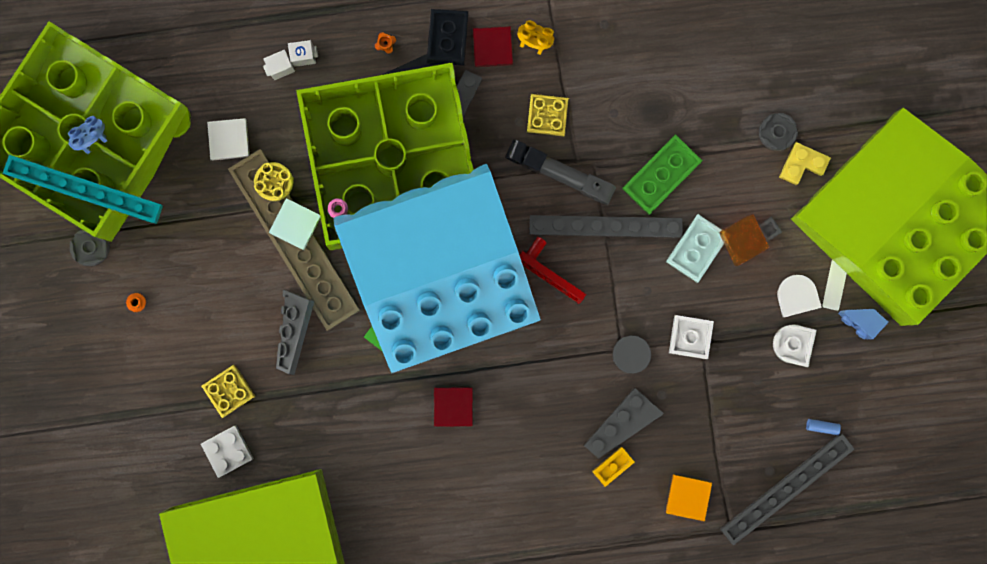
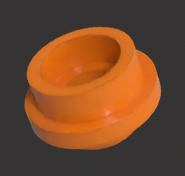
M133 293L128 296L126 305L130 311L140 312L146 306V299L140 293ZM135 299L138 300L137 306L133 305V301Z

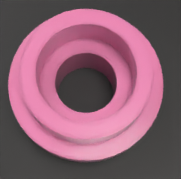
M334 199L328 205V212L333 218L347 215L348 205L342 199ZM336 206H341L342 210L341 212L337 213L334 211V208Z

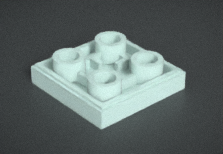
M286 198L269 233L305 250L321 217L319 214Z

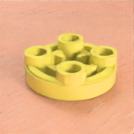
M264 163L255 174L254 188L264 199L279 201L290 194L293 188V176L289 169L280 163Z

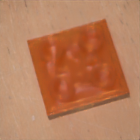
M754 214L744 217L719 232L735 266L745 263L770 248Z

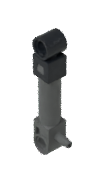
M512 140L505 155L506 159L522 165V167L537 174L542 173L580 191V194L599 203L609 205L616 186L594 175H587L548 157V154L529 147L523 142Z

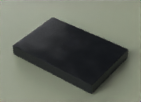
M431 9L427 63H453V65L465 66L469 11Z

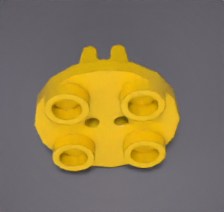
M528 20L518 29L517 35L521 40L520 47L524 48L526 44L529 47L539 49L537 53L541 55L544 49L550 48L554 43V31L551 28L537 25L534 21Z

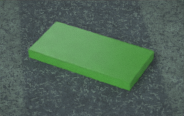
M675 134L622 189L650 215L703 160Z

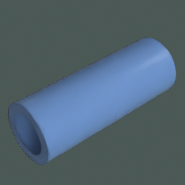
M808 419L806 429L839 435L841 426L837 423Z

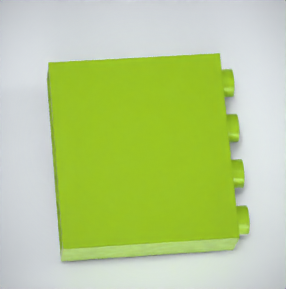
M322 469L173 506L159 513L171 564H345Z

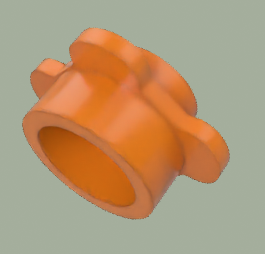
M384 32L380 33L375 44L376 50H383L387 54L392 53L393 44L396 43L395 36H390Z

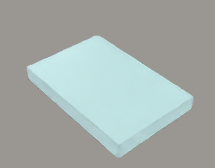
M697 214L666 262L698 283L730 235Z

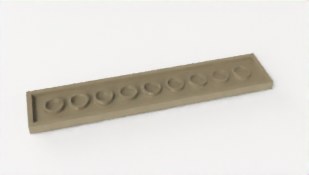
M259 149L228 168L306 298L314 300L313 309L325 329L329 331L358 313L360 309L314 234H312L305 250H302L269 233L286 198L291 201L293 200L288 195L279 201H269L261 197L255 190L254 177L256 172L264 163H269L263 151Z

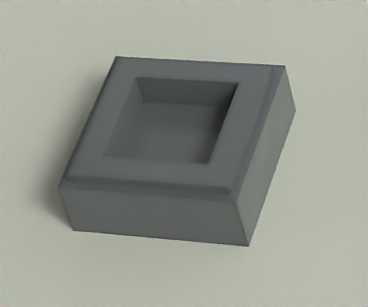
M772 216L755 227L765 243L782 233Z

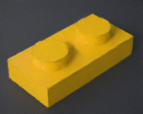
M621 446L592 472L606 487L629 468L634 461Z

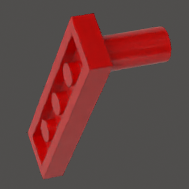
M537 237L527 253L522 251L520 254L522 265L580 304L587 294L536 261V258L547 244L545 240Z

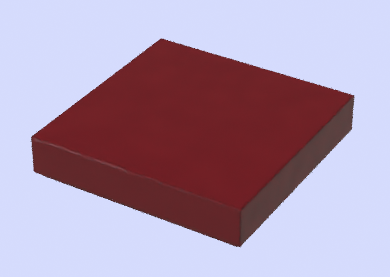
M511 26L473 28L475 67L513 65Z
M473 387L434 388V427L473 426Z

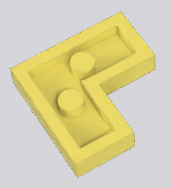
M795 142L779 178L798 185L805 169L822 176L831 158Z

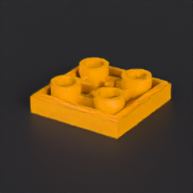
M673 474L666 513L705 521L712 483Z

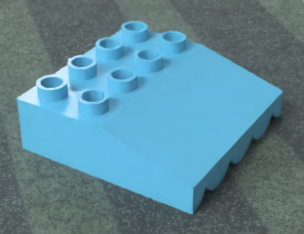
M487 164L476 168L470 174H458L442 179L431 188L424 187L410 190L399 195L393 201H381L370 204L357 211L354 215L334 217V227L391 373L541 320Z

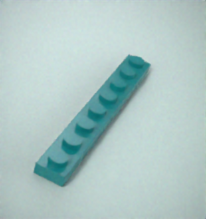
M9 155L2 173L157 224L163 208L161 204Z

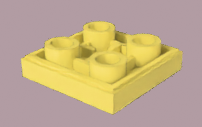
M531 94L527 133L565 136L569 98Z
M232 365L202 385L205 393L222 418L256 397L236 365Z

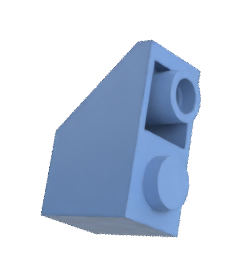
M875 309L843 310L838 313L842 317L841 320L846 325L857 330L856 334L864 340L874 339L888 323Z

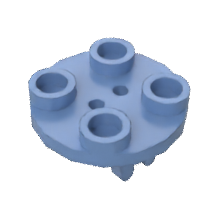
M95 116L88 117L83 124L72 128L68 132L70 147L73 150H83L89 154L91 152L89 146L99 138L104 143L108 141L103 133L105 124L100 119H96Z

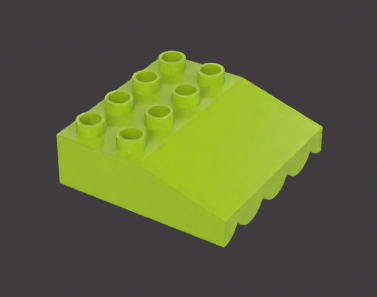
M49 21L0 95V178L92 236L112 242L129 215L2 174L9 155L141 197L154 177L188 108ZM95 116L96 119H100L105 124L103 133L108 141L104 143L99 138L89 146L91 151L89 154L83 150H73L69 145L70 137L68 132L74 127H79L88 117Z
M453 63L296 90L325 243L330 251L342 248L334 227V218L328 212V205L332 200H344L348 205L347 215H354L357 211L370 204L381 201H393L399 195L410 190L424 187L431 188L442 179L458 174H470L474 170L467 133L463 123L460 98L455 83ZM336 206L334 208V211L337 213L341 212L342 210L341 206Z
M902 108L895 112L887 123L867 140L861 149L837 171L831 180L816 192L791 220L900 326L919 325L987 254V174L970 157L905 108Z

